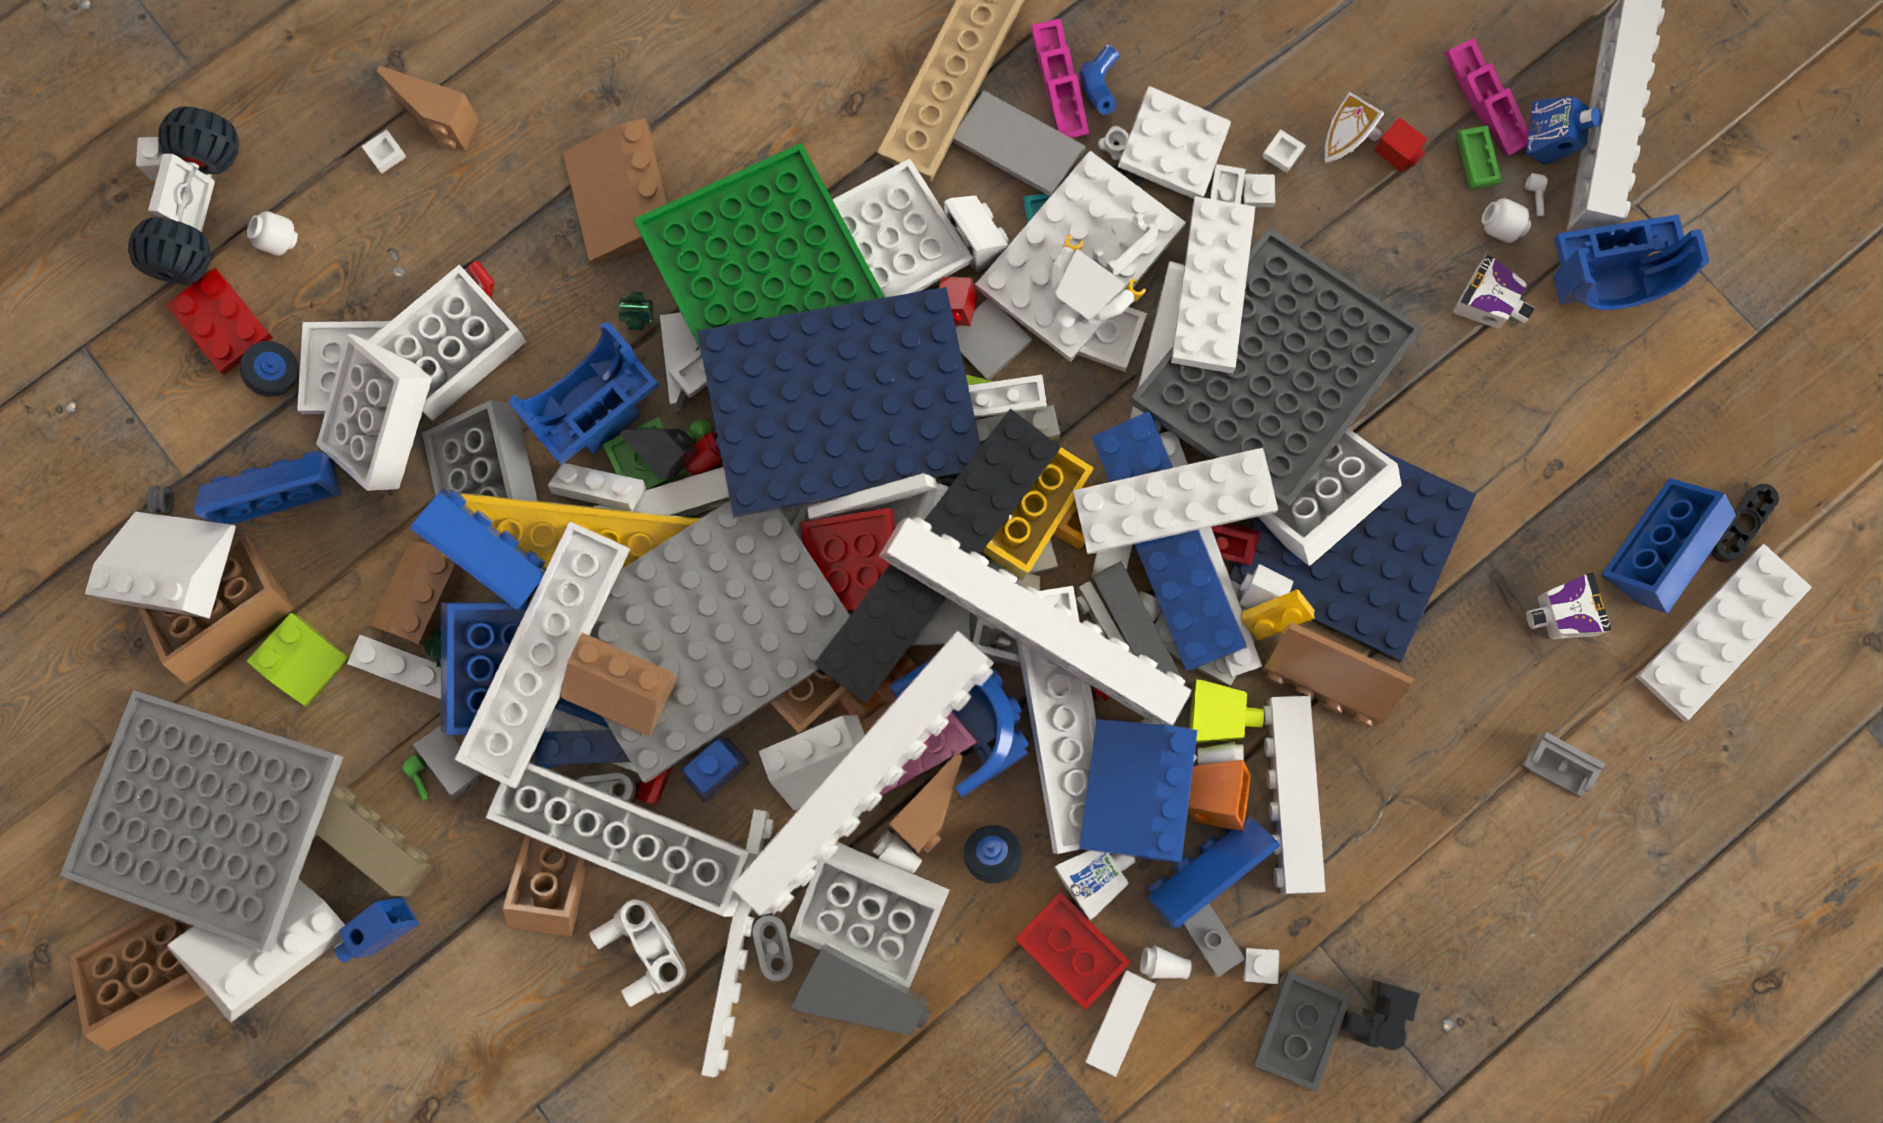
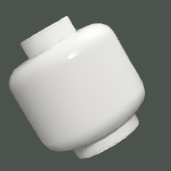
M1507 198L1491 202L1482 216L1485 232L1505 243H1512L1519 237H1524L1531 226L1528 209Z
M264 211L258 216L254 215L248 224L247 237L250 239L252 246L258 250L280 256L288 249H293L297 242V233L294 232L293 222L278 214Z

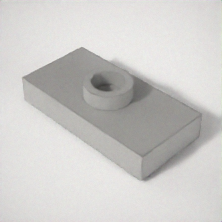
M1207 904L1183 924L1216 977L1221 976L1245 960L1210 904Z

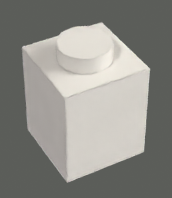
M1259 564L1253 575L1249 573L1245 575L1239 587V590L1243 591L1239 604L1250 609L1290 592L1294 581Z

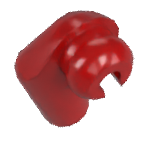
M475 261L468 266L467 271L476 281L477 285L491 299L495 282L479 261Z

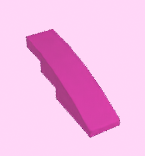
M1061 18L1031 25L1030 28L1056 130L1070 138L1088 135L1089 129L1077 74H1074L1069 46H1066Z
M1472 38L1444 52L1472 108L1483 125H1488L1491 137L1505 156H1509L1526 147L1529 130L1510 88L1503 89L1492 62L1486 65L1475 39Z

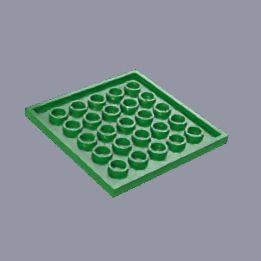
M802 143L633 219L700 352L698 330L885 298Z

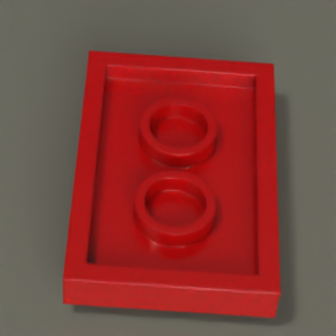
M216 267L165 304L223 375L241 362L243 354L252 345L269 341L273 338Z
M1061 892L1014 938L1084 1010L1131 963Z

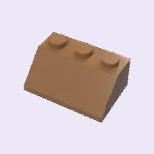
M410 540L370 626L429 650L441 625V602L452 601L465 570L450 558L441 557L442 552L434 546Z
M582 632L567 662L560 697L650 737L678 677L671 671Z

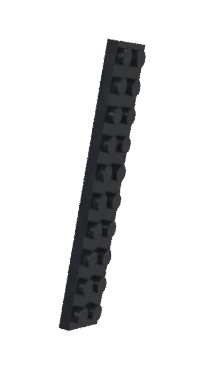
M1010 408L924 521L932 526L930 529L932 533L939 537H942L943 534L948 535L960 543V550L969 555L972 551L980 555L1061 447ZM890 564L814 662V665L866 704L945 601L946 597Z

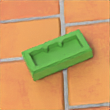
M1488 125L1459 130L1456 134V139L1469 189L1474 190L1499 185L1502 182Z

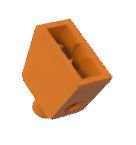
M1244 760L1193 767L1188 812L1193 821L1238 831L1244 830L1251 775Z

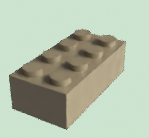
M334 783L315 833L390 895L410 897L435 867L428 860L431 855L417 844L412 846L403 839L406 834L393 824L388 826L381 822L379 818L382 815L368 804L363 806L356 802L354 799L357 795L343 784L339 786Z

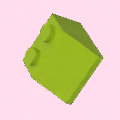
M291 612L247 662L271 683L307 707L344 666L349 657L304 618Z

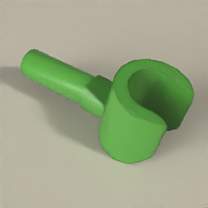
M413 755L404 762L403 770L412 778L422 802L429 799L422 778L418 773L424 770L426 765L419 755Z

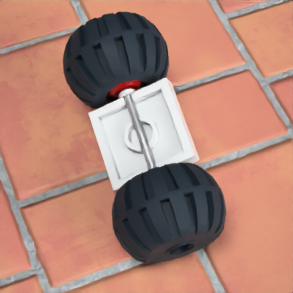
M186 106L173 109L164 117L159 126L158 143L163 156L148 209L149 212L157 217L141 221L133 230L128 241L131 263L137 270L155 279L176 284L196 282L204 275L210 264L211 250L208 239L202 233L215 181L207 175L225 172L233 165L239 152V139L236 129L227 119L205 109Z

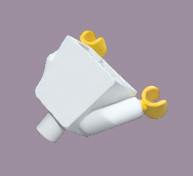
M1072 235L1066 236L1063 248L1053 263L1052 287L1056 291L1055 296L1065 302L1054 319L1070 329L1080 314L1089 321L1093 319L1103 321L1118 315L1132 302L1139 300L1146 292L1145 288L1141 292H1136L1133 289L1132 285L1137 281L1136 279H1132L1126 285V283L1081 252L1084 243L1082 240L1079 245L1073 246L1069 243Z

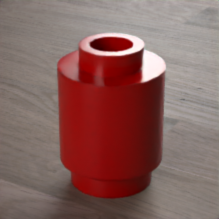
M713 431L710 434H705L694 444L698 452L685 466L691 474L698 475L711 471L722 462V458L718 456L719 452L715 450L714 445L718 437L717 432Z

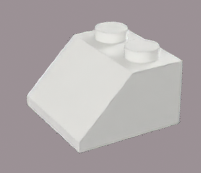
M976 195L950 198L944 201V213L973 257V262L970 266L974 272L978 273L992 265L1007 248L1009 239L1001 227L996 228L991 220L993 215L987 204H981Z

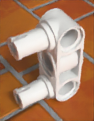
M628 901L614 913L613 919L589 933L598 949H601L622 935L630 936L638 956L648 968L644 977L621 990L630 1007L655 992L658 994L667 992L673 987L680 985L686 977V966L676 949L671 935L658 918L653 907L646 901ZM639 905L645 911V918L640 924L636 925L630 919V912L635 906ZM669 962L674 964L678 970L677 977L672 982L665 980L662 975L664 965Z

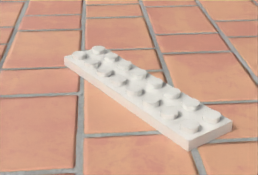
M569 521L455 758L456 761L510 787L517 788L560 698L567 662L581 633L590 635L630 551L628 547Z
M1073 586L1040 591L1045 595L1044 601L1053 606L1056 603L1065 606L1074 613L1072 618L1079 622ZM1017 641L1053 853L1060 854L1078 850L1096 725L1091 686Z

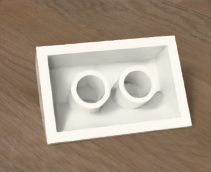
M842 715L759 751L769 782L793 810H798L863 739L865 734L858 715Z

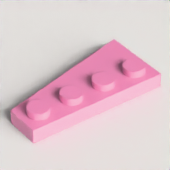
M951 711L946 717L949 721L947 726L937 736L934 734L930 735L924 742L927 746L924 752L915 761L908 760L902 767L905 771L902 777L893 786H885L879 794L884 796L950 760L957 752L962 753L980 742L955 713Z

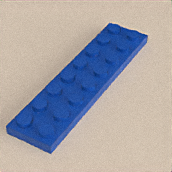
M1150 411L1091 436L1109 482L1174 468ZM1200 530L1135 544L1186 671L1193 670L1248 647Z

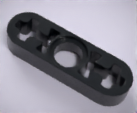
M1759 484L1746 492L1734 509L1736 517L1711 551L1716 560L1728 563L1743 555L1779 502L1778 492L1773 486ZM1763 493L1766 503L1757 507L1756 510L1752 509L1759 501L1757 495ZM1739 515H1745L1751 520L1752 528L1750 531L1740 529L1737 524ZM1733 536L1737 537L1738 539L1734 540L1730 546L1732 551L1725 553V545L1723 543L1731 540Z

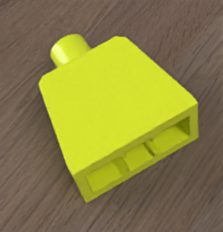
M1198 679L1192 683L1191 695L1193 699H1191L1189 729L1198 730L1196 744L1241 740L1245 735V726L1263 727L1264 709L1246 707L1247 692Z

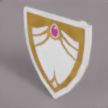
M1349 92L1331 122L1325 144V163L1340 159L1349 152L1353 153L1355 148L1367 137L1373 141L1378 140L1381 136V131L1375 126L1384 115V112Z

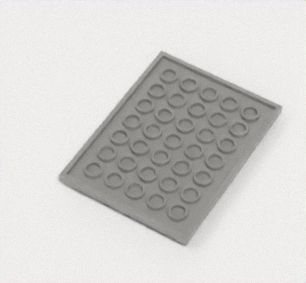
M729 500L621 569L589 636L671 671L678 677L650 737L603 717L644 783L654 779L820 671L814 665V662L850 617L780 509L733 518Z
M133 690L60 876L261 951L271 952L343 756Z

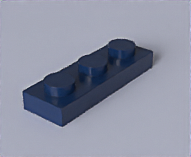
M611 730L543 732L535 748L536 765L631 762Z

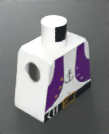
M1487 254L1476 268L1453 313L1494 328H1501L1510 316L1525 324L1535 307L1520 300L1527 286L1525 281Z
M1593 572L1538 596L1540 608L1526 612L1529 627L1536 629L1546 626L1551 639L1594 637L1611 631Z

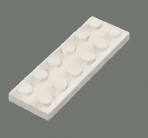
M1195 196L1171 363L1233 374L1236 367L1255 206Z
M1263 448L1073 490L1087 554L1278 511Z
M1765 544L1759 545L1636 678L1683 722L1690 720L1812 587Z

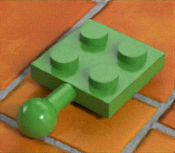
M658 417L637 428H664ZM699 419L690 425L686 433L696 443L705 434L713 432V427L708 421ZM622 436L602 444L617 475L643 480L647 488L646 490L665 485L687 474L683 468L676 477L660 479Z

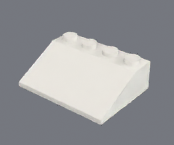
M460 265L367 340L413 362L432 378L422 410L432 421L527 342L519 329Z
M347 334L316 445L367 491L399 489L432 378L413 362L354 334Z
M1348 428L1287 511L1277 505V512L1257 517L1288 550L1310 566L1402 486L1398 464Z
M135 511L95 561L85 594L116 604L210 619L236 526Z
M835 842L838 848L827 861L824 862L822 860L817 863L814 871L816 873L810 880L789 937L818 950H821L825 943L899 984L910 988L950 890L839 842Z
M298 879L271 952L261 951L197 926L192 927L169 943L167 948L231 1023L341 941L342 938L339 935V930L345 924L322 898Z

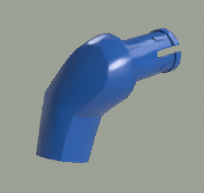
M1105 45L1092 62H1084L1079 72L1081 83L1088 99L1100 114L1103 115L1109 114L1116 109L1115 99L1105 82V73L1120 58L1119 52L1111 45Z

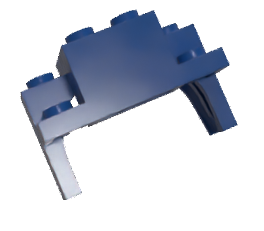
M1679 214L1558 233L1554 237L1561 266L1553 275L1559 303L1579 302L1597 310L1625 309L1660 299L1686 285L1710 262L1702 230H1692L1684 236ZM1660 251L1658 253L1648 256L1651 252Z
M610 322L600 325L601 336L596 346L565 377L533 397L520 399L513 395L509 401L511 407L561 466L585 446L592 455L603 448L602 444L614 439L641 417L635 405L659 387L658 382L637 359L631 346Z
M933 658L890 685L896 699L901 696ZM994 668L991 669L993 671L992 675L983 685L975 684L968 692L971 698L959 711L956 709L952 710L980 742L971 748L983 765L955 788L960 798H963L990 779L994 780L1003 774L1004 770L1027 755L1025 748L1029 745L1019 729L1014 731V728L1019 724V716L1022 710L1012 695L1006 697L1002 690L1004 683ZM996 740L995 747L990 749L988 745Z

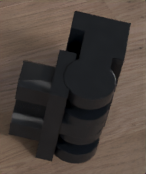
M1373 980L1371 993L1378 995L1375 1011L1364 1008L1361 1015L1346 1010L1341 1030L1357 1035L1356 1041L1376 1049L1380 1046L1387 1050H1398L1406 1042V1020L1414 1021L1420 993Z

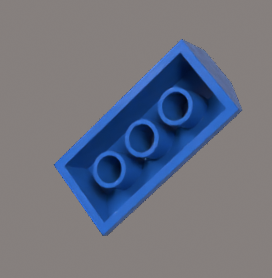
M312 451L303 454L302 458L297 460H278L273 462L271 467L243 470L241 475L235 477L221 476L213 478L210 481L211 483L200 486L194 512L195 515L206 521L233 525L339 496L341 491L334 460L324 452Z
M1669 478L1602 572V577L1639 604L1668 614L1736 517L1725 493Z
M445 489L441 490L409 528L518 610L541 581L547 569L543 566L546 562L535 552L529 551L526 553L517 546L520 542L509 532L504 530L501 533L491 526L493 521L480 510L473 512L465 505L466 499L452 489L449 492Z
M1251 816L1245 818L1243 831L1224 828L1227 833L1218 840L1214 836L1210 837L1198 847L1201 851L1198 856L1193 860L1187 856L1173 867L1176 871L1173 876L1167 880L1162 876L1148 887L1151 893L1145 898L1169 929L1179 928L1281 846L1279 842Z

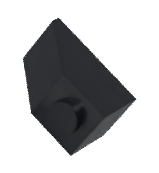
M679 428L624 429L620 433L660 479L676 477L698 452V449L692 444L693 440L690 435Z

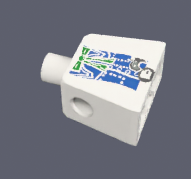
M1087 851L1055 866L1053 869L1085 917L1091 920L1129 884L1122 871L1134 864L1136 860L1134 857Z

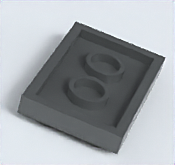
M1286 971L1252 1065L1317 1092L1351 997Z

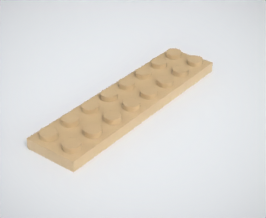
M956 0L877 152L878 158L894 165H898L910 158L922 178L932 182L953 141L956 130L971 106L1024 0Z

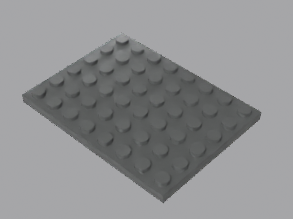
M1268 228L1249 254L1236 367L1233 374L1171 363L1172 346L1133 394L1129 403L1143 413L1150 411L1156 422L1210 459L1263 448L1277 505L1287 511L1423 328L1271 228Z

